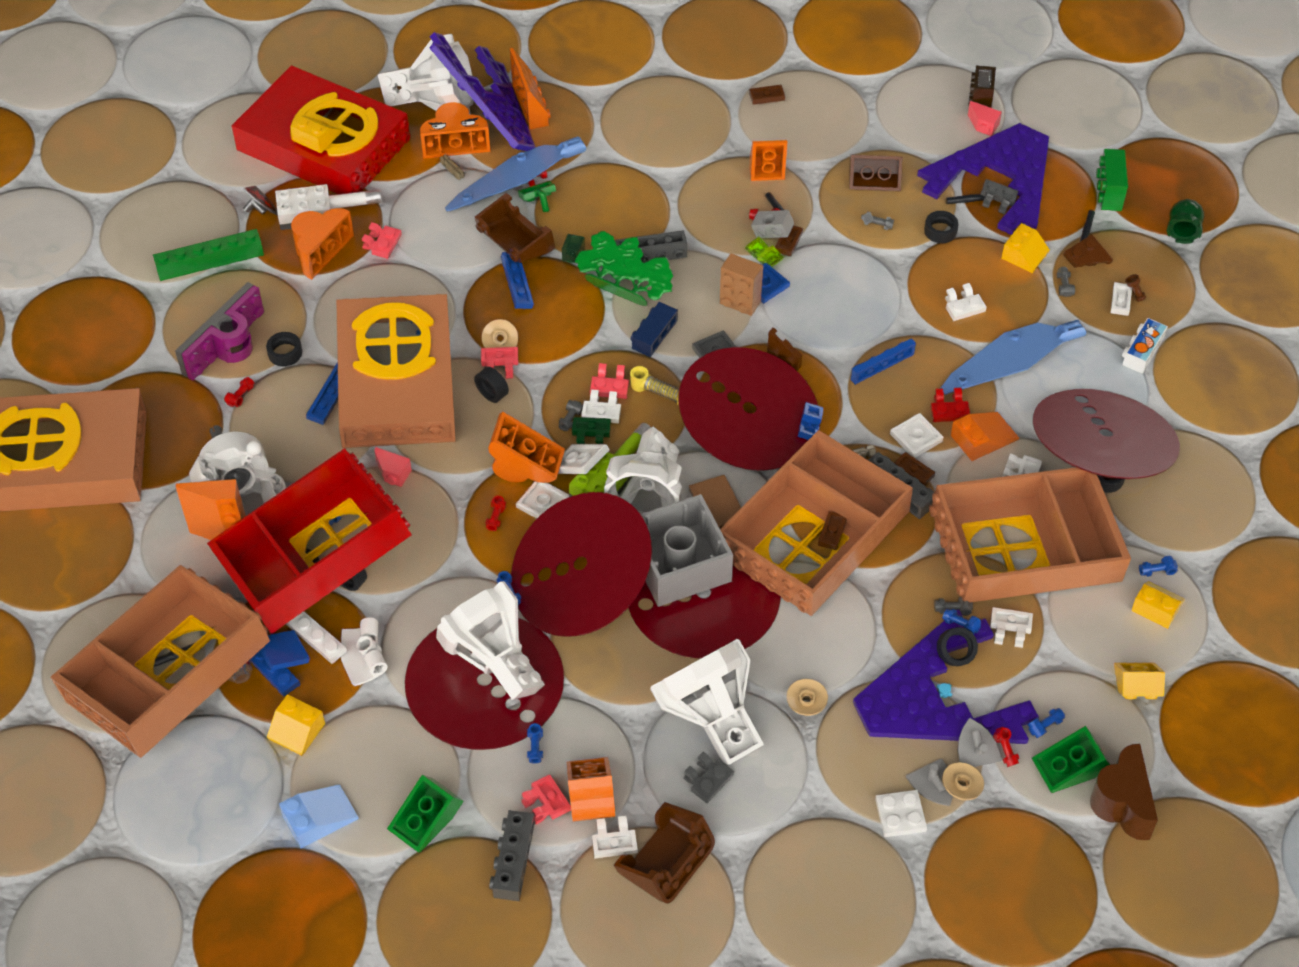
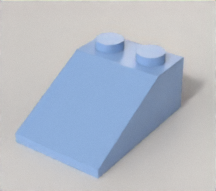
M340 784L299 793L279 803L282 816L300 849L359 819Z

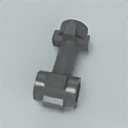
M868 211L861 216L865 225L874 223L884 226L885 230H892L894 219H891V217L887 216L886 219L875 217Z
M1067 267L1059 268L1056 274L1057 278H1060L1062 285H1059V296L1071 297V295H1075V285L1069 284L1068 280L1071 277V272L1068 271Z
M576 400L568 401L566 406L568 413L565 418H560L558 426L562 431H568L569 428H572L573 422L571 421L575 414L581 415L583 409L581 402Z
M959 597L958 602H945L944 598H939L934 601V610L944 614L947 608L950 610L959 609L963 616H967L972 613L973 602L963 601L961 597Z

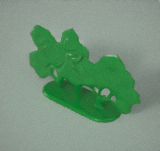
M600 231L591 237L593 249L580 251L575 259L580 272L596 271L598 276L592 274L585 275L586 280L591 284L641 306H647V301L637 294L638 292L646 291L648 297L655 301L660 299L664 293L672 291L673 285L670 281L673 274L669 268L668 259L666 257H656L648 262H642L643 252L638 247V237L627 238L621 245H617L614 236L605 231ZM610 274L616 282L612 283L602 277ZM628 279L632 281L634 288L629 290L619 286L621 280ZM644 281L649 282V284L645 287L640 286V288H638L640 283Z

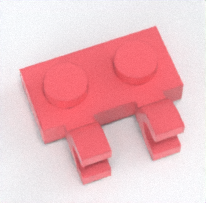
M371 222L369 226L371 232L369 235L364 234L362 238L364 244L362 247L363 249H370L373 255L388 259L402 235L401 230L386 225L382 229L378 224Z
M518 347L481 348V365L492 368L494 366H505L506 379L513 378V365H518Z
M599 363L598 377L592 376L590 395L591 389L599 390L598 396L609 397L610 391L617 392V398L627 399L629 380L624 379L625 365H617L616 378H606L607 364Z
M550 774L531 783L532 789L522 793L523 799L521 802L525 808L534 804L537 799L543 805L532 809L535 824L542 822L548 815L553 820L571 811L569 802Z

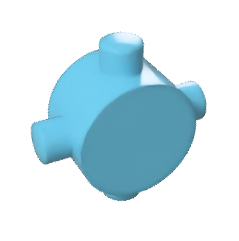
M943 683L937 685L936 688H938L940 697H952L951 684Z

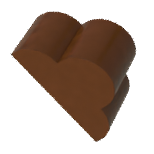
M1131 744L1121 751L1116 764L1108 765L1099 772L1090 797V805L1093 812L1102 820L1113 823L1120 822L1122 829L1130 837L1137 840H1150L1158 818L1141 745Z

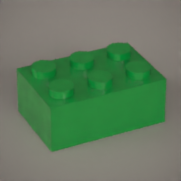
M1104 149L1103 156L1099 157L1100 168L1096 169V178H1099L1097 190L1100 191L1098 193V203H1101V210L1122 211L1128 189L1125 150Z

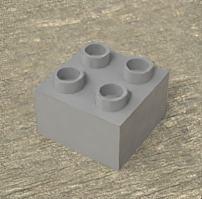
M701 494L641 514L649 529L652 542L651 564L646 583L658 607L732 582L733 553Z

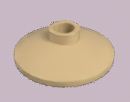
M502 319L494 320L485 326L482 332V343L485 348L516 347L518 333L510 322ZM499 335H502L504 337L503 341L501 342L497 340V337Z
M812 679L798 680L787 691L788 705L800 715H816L826 707L828 702V694L825 687Z
M958 762L949 765L944 770L942 775L943 785L948 793L955 798L973 800L982 793L984 779L981 773L972 765Z

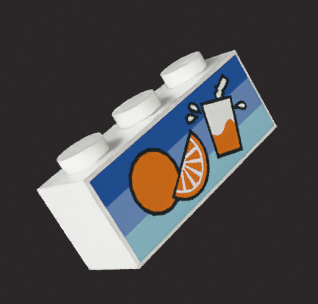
M1147 318L1144 324L1141 323L1137 330V336L1133 335L1129 343L1131 346L1126 347L1122 354V357H1124L1123 366L1143 374L1165 338L1168 326L1150 318Z

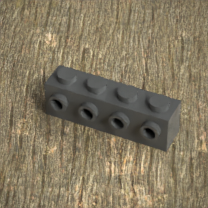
M684 230L638 237V247L643 252L641 261L644 263L656 257H666L668 260L687 257V239ZM625 239L615 240L617 245H621L625 241Z
M879 452L868 460L913 488L910 513L921 519L929 512V507L933 502L932 495L934 491L921 484L917 478L909 475L902 467H898L887 456H883Z
M509 810L507 818H503L502 831H504V835L499 837L498 850H500L499 857H495L494 870H496L495 876H491L489 889L493 890L494 898L520 901L535 826L534 813Z

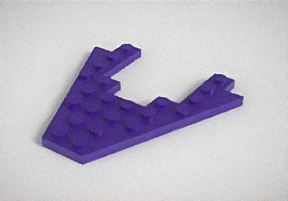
M434 32L429 36L433 41L429 47L430 50L457 80L458 87L468 93L483 111L485 118L490 120L506 138L509 145L513 149L522 151L536 148L505 65L495 61L488 48L478 46L475 49L477 59L483 63L486 73L493 79V84L490 86L493 92L485 91L477 77L467 74L444 35Z
M1021 123L1016 124L918 170L917 176L928 181L923 187L922 193L938 199L962 170L978 177L983 169L988 167L1013 179L1008 187L1017 190V195L1020 196L1000 220L997 228L1010 235L1014 233L1021 223L1037 230L1049 136Z
M958 609L957 615L963 617L960 610ZM986 619L981 620V628L974 634L977 643L993 639L994 633ZM945 620L853 698V704L869 737L959 741L962 728L968 719L971 718L986 728L992 737L997 728L1004 727L1008 728L1012 734L1009 743L1027 744L1029 738L1022 726L1029 724L1036 718L1039 719V716L1030 700L973 718L965 702L945 707L931 680V677L947 672L944 661L938 656L936 649L937 640L948 629L964 628L955 622L948 624ZM961 635L951 636L946 644L948 653L968 647L966 639Z

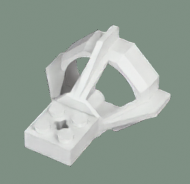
M452 34L444 35L467 74L472 76L468 56L459 42H454ZM432 40L429 41L411 67L378 74L384 102L388 106L422 102L437 111L443 104L456 102L465 105L469 110V115H471L469 107L473 105V99L465 90L462 91L458 87L457 80L430 50L429 47L433 43Z
M654 426L642 434L636 454L615 456L610 459L606 471L608 477L604 486V492L618 496L630 504L640 489L646 491L654 490L659 494L662 507L682 501V485L678 481L682 467L676 463L680 450L662 432L658 431ZM632 476L619 496L616 490V481Z
M504 581L499 582L494 588L485 589L460 604L449 615H444L440 619L441 623L437 626L436 638L444 650L452 655L458 654L484 671L485 674L494 673L512 700L534 695L545 685L541 680L540 674L533 669L529 659L521 652L522 645L519 642L518 599Z
M739 639L650 687L661 710L702 726L705 729L721 761L726 765L735 762L764 745L744 709V698L751 660ZM732 671L733 680L724 684L721 677ZM706 685H709V688H710L709 691H708L707 688L705 687ZM691 693L697 699L688 705L680 700ZM731 732L738 735L736 742L731 740Z

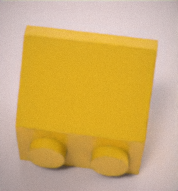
M300 116L291 125L293 141L319 153H322L341 134L340 129L312 117Z
M1021 223L1004 244L1001 259L1033 273L1050 249L1037 230Z
M1147 581L1136 596L1131 611L1168 629L1185 598Z
M1114 663L1118 692L1124 698L1137 699V696H1145L1146 699H1157V696H1164L1165 672L1156 663Z
M287 694L275 711L267 739L303 756L325 725L323 712Z

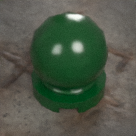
M1184 199L1175 203L1169 213L1167 235L1176 239L1175 242L1182 244L1193 243L1195 239L1200 238L1203 232L1202 223L1205 217L1202 206L1191 199Z

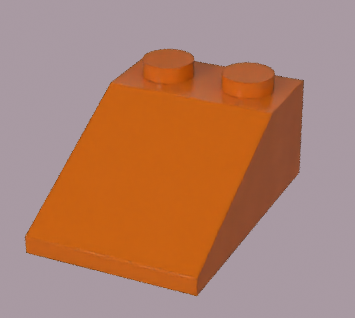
M787 140L752 142L749 162L751 181L785 180Z
M998 412L968 414L953 421L951 436L971 461L1019 440L1017 434Z

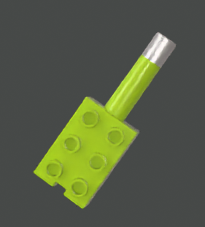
M641 423L614 455L607 452L587 474H578L569 484V497L589 492L605 493L604 486L608 477L606 471L610 459L615 456L634 454L638 450L642 434L651 427L646 423ZM632 476L616 481L618 495L624 490Z

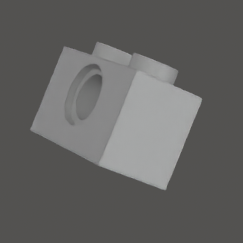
M789 210L758 211L751 227L757 239L782 238L789 236L794 221Z

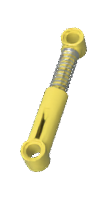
M636 366L631 369L630 385L634 391L642 392L649 390L664 398L675 401L678 405V387H672L669 383L666 384V382L663 383V381L655 379L648 373L647 368L643 366Z

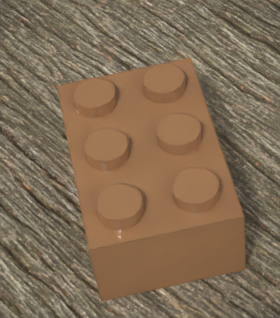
M730 253L721 267L720 304L752 316L761 303L763 265Z

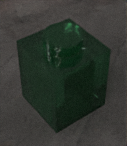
M567 234L562 246V261L575 263L579 252L585 250L584 237Z

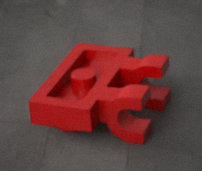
M961 387L954 388L953 402H944L943 388L935 389V403H931L930 406L933 422H951L970 414L968 401H962Z

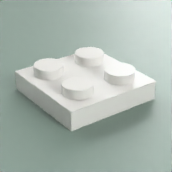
M920 413L890 430V435L914 458L942 443L944 438Z
M918 790L876 795L875 801L884 837L926 832L927 825Z

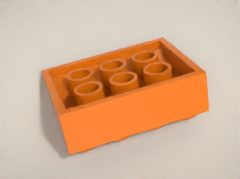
M510 48L512 86L529 130L549 126L548 119L551 118L549 108L546 109L545 98L541 97L540 86L537 87V78L532 75L530 68L517 52Z
M236 479L176 483L175 487L188 529L192 534L212 540L246 516Z

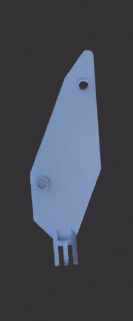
M578 136L559 145H542L529 151L520 152L460 192L445 207V210L452 211L466 205H471L476 201L528 183L562 158H570L585 152L586 146Z
M1077 319L1058 326L1035 323L1005 332L952 372L941 388H943L944 395L954 392V388L961 387L965 389L1028 370L1063 342L1085 336L1086 330Z

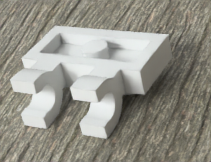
M970 283L963 284L964 291H961L963 299L957 300L954 288L946 290L948 296H945L947 302L946 310L953 321L986 312L987 307L979 294L973 295Z
M591 389L590 401H584L581 417L611 419V423L619 424L621 404H617V392L610 391L608 403L599 402V390Z
M1010 454L1002 477L1039 472L1042 461L1026 455L1021 459L1016 455ZM1017 468L1019 469L1018 473L1012 471Z
M993 607L990 628L996 629L994 644L1002 645L1005 630L1016 632L1014 647L1023 648L1025 633L1031 634L1033 613Z
M626 816L618 817L619 832L607 833L605 818L596 819L598 834L592 835L595 858L618 856L625 853H638L635 830H628Z

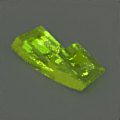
M757 237L745 247L762 264L768 263L771 267L784 259L773 245L769 247L760 237Z

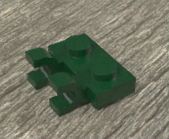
M573 417L572 436H577V444H585V436L596 437V444H604V437L610 438L611 419Z

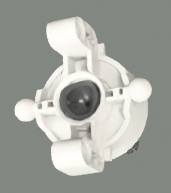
M218 425L210 428L209 432L212 439L202 448L189 472L191 482L236 479L241 497L252 492L260 493L264 503L286 489L283 478L275 474L276 469L268 466L263 446L256 437L244 432L222 433V428Z

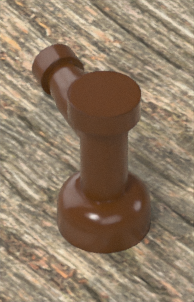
M1133 274L1128 276L1125 282L1128 287L1133 289L1135 300L1138 302L1144 300L1146 295L1139 286V275Z

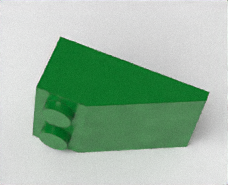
M1086 726L1032 757L1051 793L1095 779L1104 767L1111 765L1093 734Z
M421 775L387 830L420 853L453 819L464 801L435 779Z

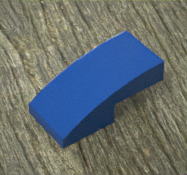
M805 403L798 437L809 440L819 430L823 407Z

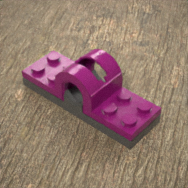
M247 282L175 350L182 375L193 381L216 358L227 363H236L249 357L253 350L249 327L264 313L260 291L257 286ZM243 344L242 349L238 352L232 353L227 351L230 350V347Z

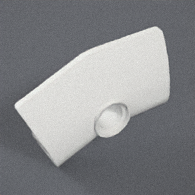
M368 617L360 621V628L342 629L341 643L346 647L347 652L341 656V661L351 683L354 686L361 685L382 675L387 670V664L382 656V649L378 645V620Z

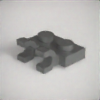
M986 179L980 194L985 196L982 206L989 208L993 199L1001 202L998 212L1005 214L1007 207L1014 205L1018 191Z
M703 751L698 756L699 761L697 765L705 769L706 772L700 777L697 771L689 766L684 771L686 775L683 779L693 785L691 792L708 804L733 777L734 771L719 759L715 763L712 762L711 758Z

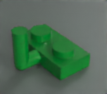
M546 181L518 190V194L526 202L540 197L543 212H548L550 209L546 196L556 191V187L551 181Z

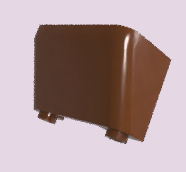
M507 193L475 216L476 229L480 233H484L508 253L514 262L522 263L548 254L555 249L552 230L547 226L536 227L520 213L518 206L514 207L511 204L512 197Z
M664 802L655 813L657 831L635 858L625 853L618 858L614 867L620 875L657 900L668 904L675 899L711 853L715 845V838L703 815Z

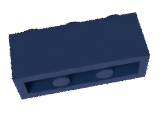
M661 302L652 307L647 318L641 321L638 330L634 331L631 335L632 349L651 357L677 323L678 310Z

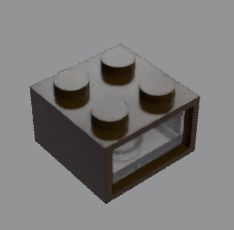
M976 65V70L971 75V82L974 83L970 84L969 94L972 96H969L968 106L970 101L992 108L996 67Z

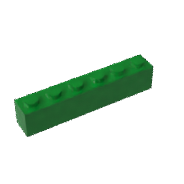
M254 229L153 254L159 279L163 281L263 256L264 253L258 230Z

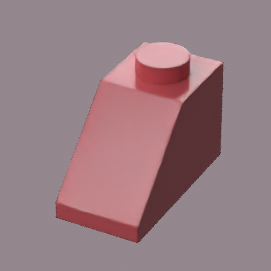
M970 101L968 117L976 131L992 136L1000 124L1002 112Z
M376 447L374 449L376 462L384 481L390 485L402 487L412 471L410 459Z

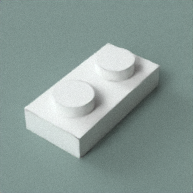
M1114 282L1110 313L1129 315L1131 287L1123 283Z

